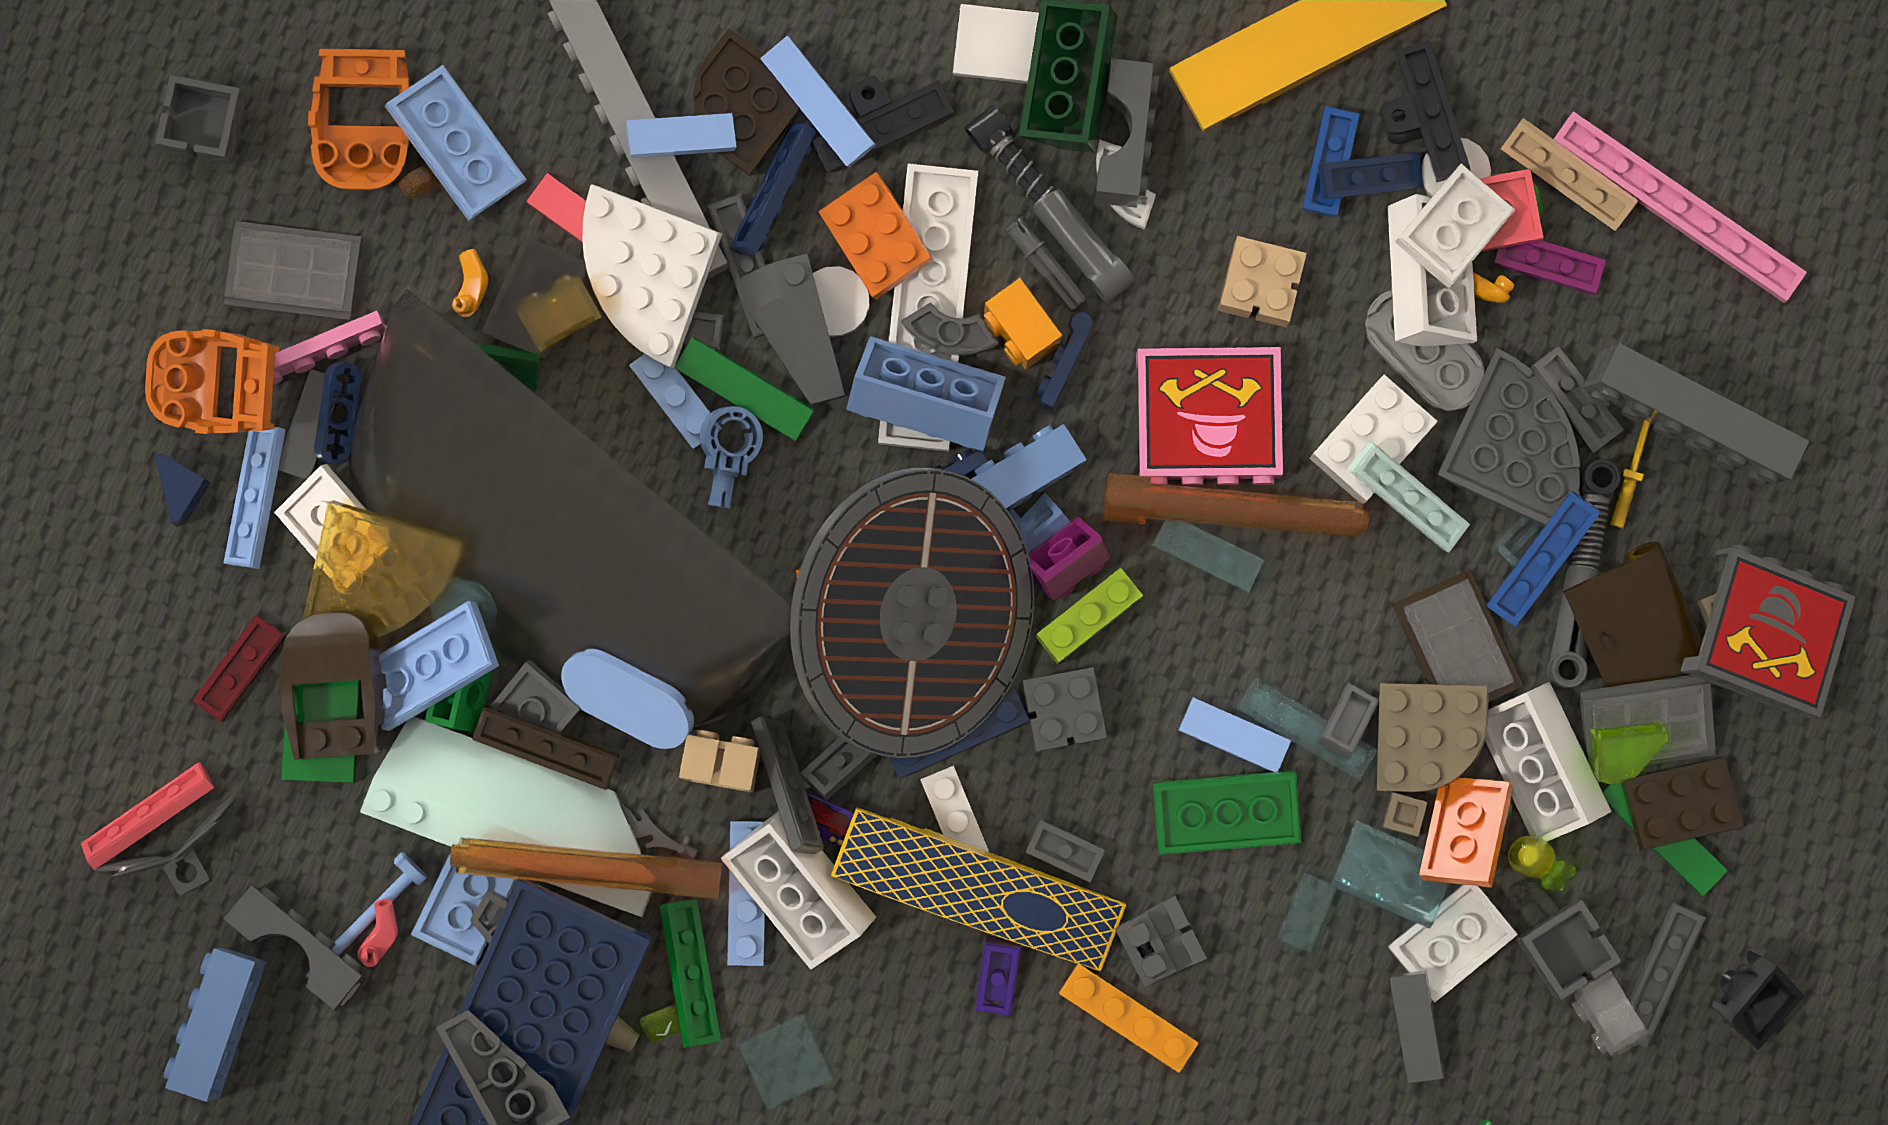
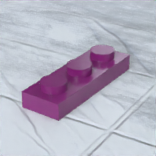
M1540 240L1498 248L1492 265L1594 296L1597 293L1606 260Z

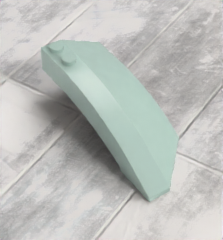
M412 717L406 721L373 777L360 811L363 814L640 917L644 915L655 886L654 879L650 870L646 867L640 853L639 844L630 824H628L620 806V800L615 791L601 789L479 743L468 736L425 722V720L417 717Z

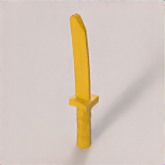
M1644 420L1630 469L1622 470L1621 477L1625 479L1622 482V489L1619 492V499L1616 502V509L1610 522L1611 526L1624 529L1627 513L1629 512L1633 493L1636 489V482L1643 479L1644 474L1638 473L1637 469L1651 425L1648 421Z

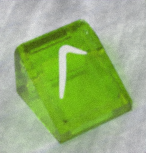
M673 1005L642 1017L640 1020L642 1028L652 1043L681 1032L677 1009Z

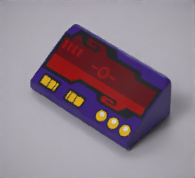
M807 793L821 839L841 847L854 813Z

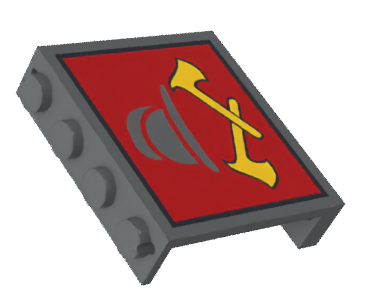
M1733 544L1731 548L1716 550L1715 555L1725 559V567L1699 655L1684 658L1681 672L1801 719L1821 718L1856 596L1844 592V587L1840 584L1829 581L1821 583L1814 580V575L1808 571L1793 569L1791 571L1782 567L1783 562L1778 559L1752 555V549L1742 545Z

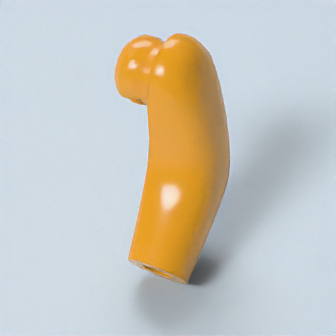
M475 249L467 250L459 255L464 281L458 296L453 300L452 308L462 317H470L478 311L488 287V274Z
M1473 272L1474 297L1497 303L1509 300L1510 296L1508 293L1514 288L1512 281L1500 275L1493 284Z

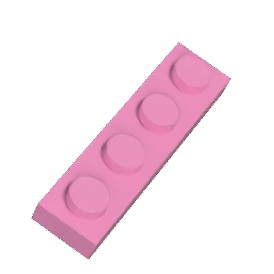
M377 311L275 353L273 385L281 382L282 376L294 371L296 373H303L314 368L317 361L327 357L328 359L342 357L348 353V348L360 343L362 346H366L379 341L381 335L388 332L382 317Z

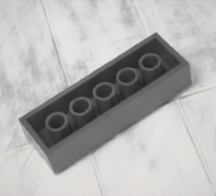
M1620 343L1600 351L1583 386V389L1591 392L1590 398L1606 406L1612 403L1622 408L1621 414L1631 420L1641 422L1643 419L1654 425L1652 429L1656 433L1667 438H1672L1674 435L1684 440V446L1687 449L1698 454H1703L1705 451L1717 457L1715 460L1717 464L1729 470L1738 468L1748 473L1746 478L1760 486H1766L1767 483L1777 484L1778 482L1791 480L1809 443L1808 440Z

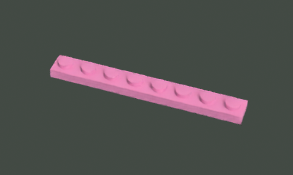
M1574 111L1555 136L1554 140L1635 197L1638 203L1783 303L1789 299L1807 273Z

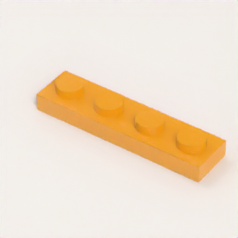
M1079 963L1059 991L1060 995L1178 1073H1180L1198 1045L1197 1041Z

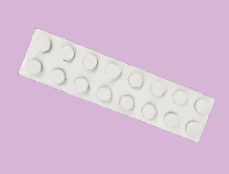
M908 164L903 212L934 260L894 288L889 342L958 362L959 356L934 351L918 342L907 332L901 324V320L930 302L943 314L952 318H963L978 171ZM880 420L879 445L949 452L950 441L930 437L927 434L904 427H897Z

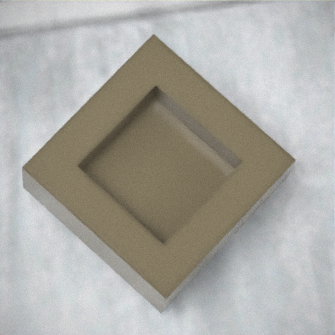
M1391 793L1382 828L1418 837L1427 802Z

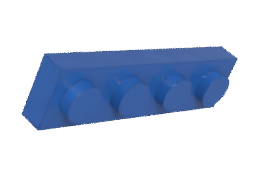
M1571 490L1489 600L1487 607L1516 627L1600 515L1601 510Z

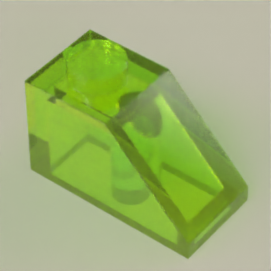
M1660 721L1589 729L1591 770L1599 782L1606 784H1620L1624 782V779L1635 778L1669 741V733Z

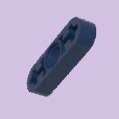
M335 362L325 372L314 445L315 455L323 463L340 465L349 458L351 453L361 386L360 370L352 363ZM343 373L349 375V381L343 383L337 381V375ZM334 392L348 394L347 399L333 397ZM337 403H341L346 411L345 417L340 423H334L330 417L331 408ZM328 429L342 430V434L330 433ZM334 443L338 445V452H328L326 450L327 444L331 445Z

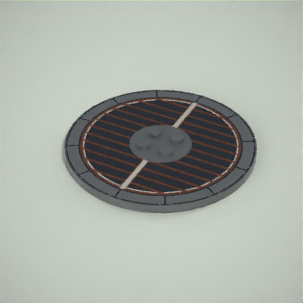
M910 468L895 471L865 484L852 493L834 510L816 534L806 553L794 589L790 620L791 649L798 680L808 702L822 722L847 743L864 751L885 757L910 758L932 754L948 748L973 732L990 716L1010 689L1025 656L1030 638L1034 612V581L1032 570L1029 567L1031 562L1022 534L1011 514L989 490L966 476L950 471L933 468Z

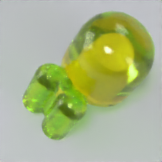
M1520 837L1509 848L1508 860L1512 869L1529 878H1540L1541 885L1546 890L1562 891L1565 886L1564 879L1572 878L1576 873V869L1572 864L1561 860L1556 861L1554 849L1546 840L1540 837Z

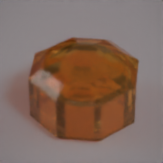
M420 167L406 175L399 182L398 186L409 200L427 193L435 180L425 167Z

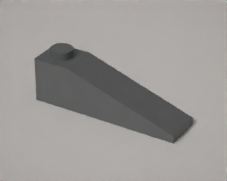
M469 1010L436 1027L438 1034L488 1125H563L570 1119L553 1086L536 1073L519 1055H516L506 1046L498 1036Z

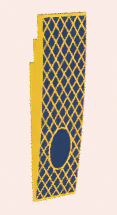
M858 807L855 809L831 876L877 894L1101 971L1116 933L1115 928L1118 927L1126 907V903L926 828L923 830L894 818L888 819Z

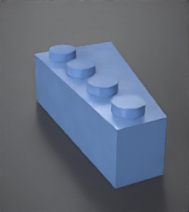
M1064 424L1054 430L1051 425L1043 428L1032 436L1035 441L1026 447L1021 442L1004 452L1006 458L997 464L993 460L984 463L974 471L977 476L971 480L989 490L1008 511L1021 505L1033 496V492L1040 493L1078 469L1087 460Z

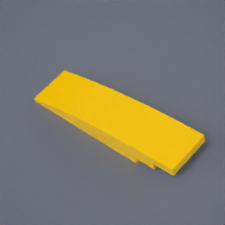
M1300 0L1170 67L1169 72L1204 132L1230 117L1234 118L1261 103H1267L1447 7L1445 0Z

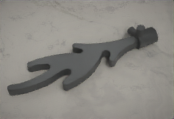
M620 802L628 824H630L636 839L648 835L653 836V840L645 844L646 848H669L677 851V856L693 863L699 850L689 845L692 838L685 836L680 845L659 830L645 810H640L642 820L637 821L634 814Z

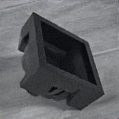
M1749 950L1746 954L1749 965L1743 964L1737 972L1728 970L1723 974L1720 979V987L1725 994L1721 999V1004L1714 1001L1711 1005L1732 1024L1731 1026L1737 1033L1759 1050L1800 1002L1804 994L1776 964Z

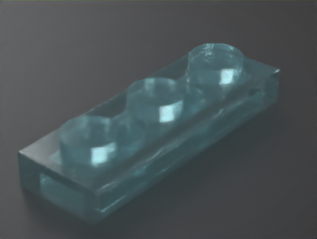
M1167 514L1152 547L1249 593L1264 562V559L1170 514Z

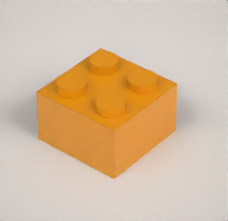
M1021 278L985 302L984 321L995 338L1000 335L1005 341L1004 345L1006 348L1004 352L1015 366L1021 363L1024 369L1027 370L1059 347L1062 334Z

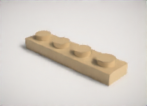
M1524 118L1501 147V150L1530 169L1614 231L1617 230L1638 201Z

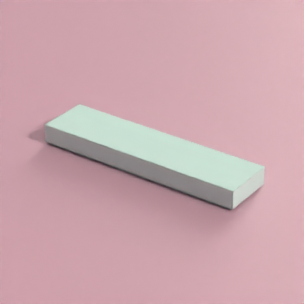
M1368 441L1347 469L1436 545L1448 553L1470 525L1373 442Z

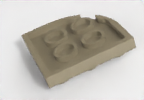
M1380 683L1377 791L1425 792L1442 788L1457 780L1476 761L1483 748L1488 727L1489 687Z

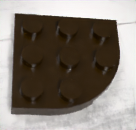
M728 28L706 57L697 74L693 94L694 110L696 116L732 113L736 149L735 151L718 153L751 177L801 109L760 59L764 54Z

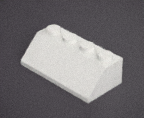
M1415 194L1389 205L1388 221L1395 341L1421 347L1476 342L1472 262L1455 283L1448 288L1395 243L1396 239L1424 208L1431 197Z
M1550 682L1488 710L1486 744L1504 781L1510 782L1513 787L1511 796L1531 838L1537 839L1533 840L1535 846L1590 824L1611 812Z
M780 811L760 824L721 857L722 861L810 970L860 937L876 918L848 882L831 876L834 864L822 850L816 854L792 851Z

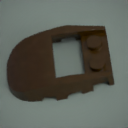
M337 612L309 616L298 622L285 639L281 664L280 707L294 760L382 753L383 746H377L378 725L384 724L385 718L383 689L387 688L386 673L381 671L378 657L381 651L377 635L370 623L357 614ZM361 680L364 719L299 723L298 716L296 715L294 685Z

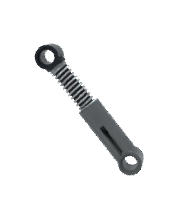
M1606 459L1592 462L1580 475L1582 498L1601 510V513L1576 545L1577 549L1573 550L1576 555H1573L1572 558L1575 561L1571 562V566L1566 567L1551 659L1546 668L1549 682L1559 689H1569L1579 685L1587 674L1586 660L1589 648L1577 621L1572 649L1569 652L1575 617L1563 591L1602 573L1595 566H1599L1596 563L1600 559L1597 555L1601 553L1598 549L1602 547L1599 543L1603 541V538H1601V535H1604L1602 529L1606 528L1603 526V523L1607 522L1604 516H1608L1605 510H1609V501L1613 499L1614 490L1620 482L1618 467ZM1594 470L1603 471L1607 475L1608 483L1605 488H1600L1593 483L1592 473ZM1562 661L1570 662L1575 669L1574 677L1571 680L1563 679L1558 672V667Z

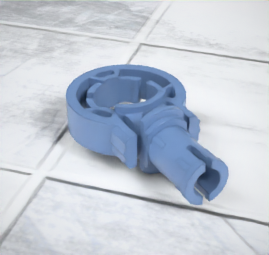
M722 407L716 409L706 417L702 424L700 443L706 455L704 468L711 469L712 474H714L710 499L708 501L710 506L731 508L730 503L735 477H738V475L746 476L748 463L757 456L761 449L763 441L761 425L758 419L744 408ZM723 414L726 417L717 421L718 424H725L727 421L732 420L739 423L742 429L751 428L752 433H745L743 446L734 453H729L720 446L717 438L720 427L713 426L715 421Z

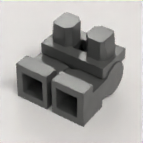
M1175 895L1115 928L1144 987L1207 959L1193 930L1181 932L1180 929L1190 924Z

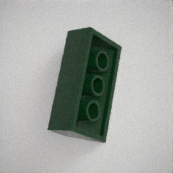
M1041 0L1019 132L1021 138L1059 149L1096 153L1118 19L1117 14L1110 5L1064 0Z

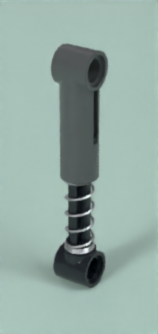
M991 105L964 127L966 133L979 150L984 154L990 153L992 156H995L996 161H1001L1006 167V173L1012 174L1016 179V186H1021L1026 191V198L1032 199L1035 202L1034 214L1085 274L1091 287L1105 303L1109 304L1136 282L1127 266L1116 255L1112 254L1060 189L1052 191L1053 186L1049 187L1041 178L1043 174H1038L1031 166L1033 161L1028 162L1022 155V149L1018 150L1014 145V139L1011 137L1013 130L1010 124L996 107Z

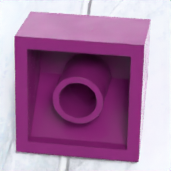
M1076 517L1028 553L1031 562L1028 566L1042 590L1054 601L1058 597L1061 598L1070 594L1075 589V584L1086 576L1097 574L1104 567V563L1111 559L1101 536L1080 517Z

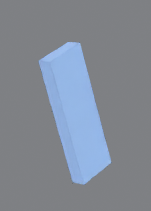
M732 113L627 120L626 122L630 158L735 151L736 149Z
M1192 698L1178 731L1271 772H1278L1291 742L1287 738L1196 698Z

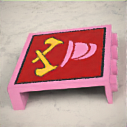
M1280 347L1137 350L1140 463L1138 480H1146L1147 486L1168 485V480H1182V485L1199 486L1203 485V479H1217V485H1238L1239 479H1253L1254 485L1274 484V479L1281 478L1283 475Z

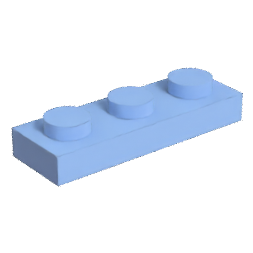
M643 354L629 365L692 449H697L701 446L700 430L702 424L710 412L677 369ZM715 421V423L713 424V426H719V427H720V430H719V431H721V430H722L721 426L717 423V421Z

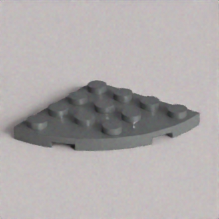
M1496 348L1436 477L1545 526L1571 490L1578 495L1580 493V460L1577 443L1570 422L1552 391L1548 393L1529 367L1512 355Z

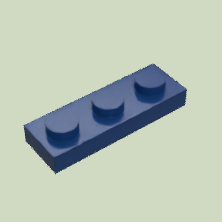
M1328 106L1324 107L1302 211L1333 218L1337 217L1341 198L1322 200L1318 164L1350 160L1359 113Z

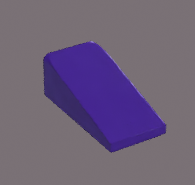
M986 936L975 1011L1011 1015L1021 944L1001 937ZM986 999L1003 1002L998 1005L990 1004Z

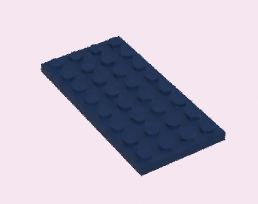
M520 877L516 882L459 1014L469 1010L498 1036L506 1046L516 1055H519L536 1073L553 1086L570 1117L563 1125H569L653 937ZM445 1046L410 1125H488Z

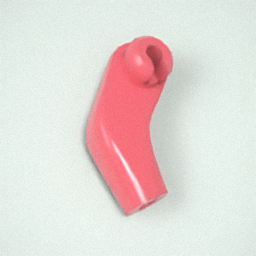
M381 899L375 902V928L358 949V959L366 967L376 966L397 938V922L393 903L390 899Z

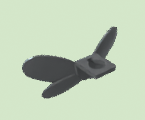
M236 794L221 803L196 829L180 850L168 856H149L108 861L94 871H119L111 877H122L162 866L179 895H183L208 882L209 875L193 847L220 823L217 820L229 808ZM181 859L195 866L197 875L192 881L183 882L176 876L177 862Z

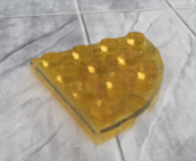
M332 500L328 502L303 619L315 614L349 612L367 620L373 627L377 637L394 631L420 615L444 591L461 560L466 541Z

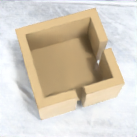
M1237 236L1218 311L1249 318L1254 306L1259 308L1255 320L1286 328L1291 319L1297 294L1296 288L1300 282L1307 253Z
M696 730L695 736L687 735L679 778L686 781L754 793L761 755L760 749L754 747L755 741L732 736L731 742L719 741L720 735L718 733L704 730Z

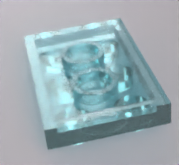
M1356 820L1346 842L1331 886L1430 929L1435 922L1448 883L1425 881L1420 877L1419 874L1425 850Z

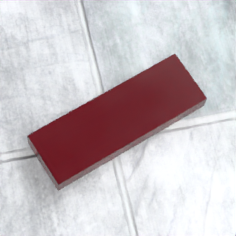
M256 614L192 701L220 722H223L280 646L286 635Z

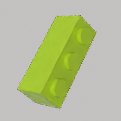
M1120 568L1037 633L1036 638L1058 665L1137 603L1143 595L1122 568Z

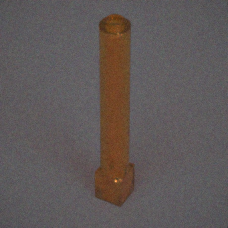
M1108 473L1103 497V521L1145 524L1147 519L1359 537L1361 531L1367 530L1369 512L1363 509L1362 502L1151 483V477Z
M460 837L458 844H452L450 852V865L456 866V873L659 892L718 899L722 863L713 860L652 856Z

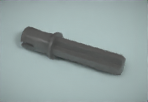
M1023 216L1017 219L1016 223L1013 222L1005 229V232L1010 235L1025 254L1022 258L1024 260L1029 259L1068 310L1076 309L1085 301L1083 293L1044 246L1046 241H1041L1025 222Z

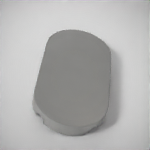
M1392 290L1376 298L1367 312L1365 321L1367 338L1372 347L1429 406L1447 412L1461 410L1469 406L1485 372L1483 362L1478 353L1468 343L1421 347L1396 342Z

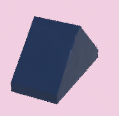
M162 453L155 454L170 522L177 527L183 526L211 482Z

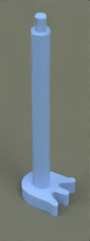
M401 852L394 859V864L404 873L376 901L390 899L393 902L412 881L417 885H421L428 877L404 852ZM375 902L334 942L336 945L332 950L336 954L340 955L376 919Z

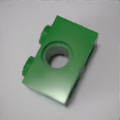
M493 670L429 707L425 722L475 732L485 705Z

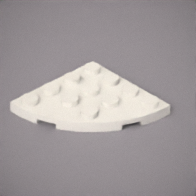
M591 184L584 210L582 240L587 273L594 293L612 324L629 342L654 360L669 367H675L722 233Z

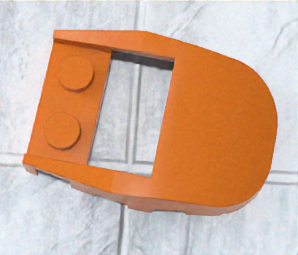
M320 49L318 56L322 59L319 77L314 78L311 111H308V126L311 127L312 136L311 152L316 171L324 181L344 190H377L386 187L398 179L405 168L409 139L399 125L398 127L329 125L330 87L399 88V94L410 88L405 50Z
M202 329V331H173L164 334L155 341L147 358L145 382L147 404L158 420L174 427H185L195 430V433H237L274 429L275 424L271 423L275 353L280 352V347L240 334ZM222 346L237 348L233 418L217 417Z

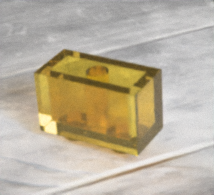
M570 275L561 277L552 283V290L543 295L536 292L527 296L520 302L522 306L516 309L540 352L602 317L579 275L573 278Z

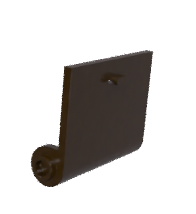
M1648 542L1634 548L1627 554V562L1563 591L1606 687L1674 678L1684 673L1681 672L1684 658L1699 655L1703 639L1660 542Z

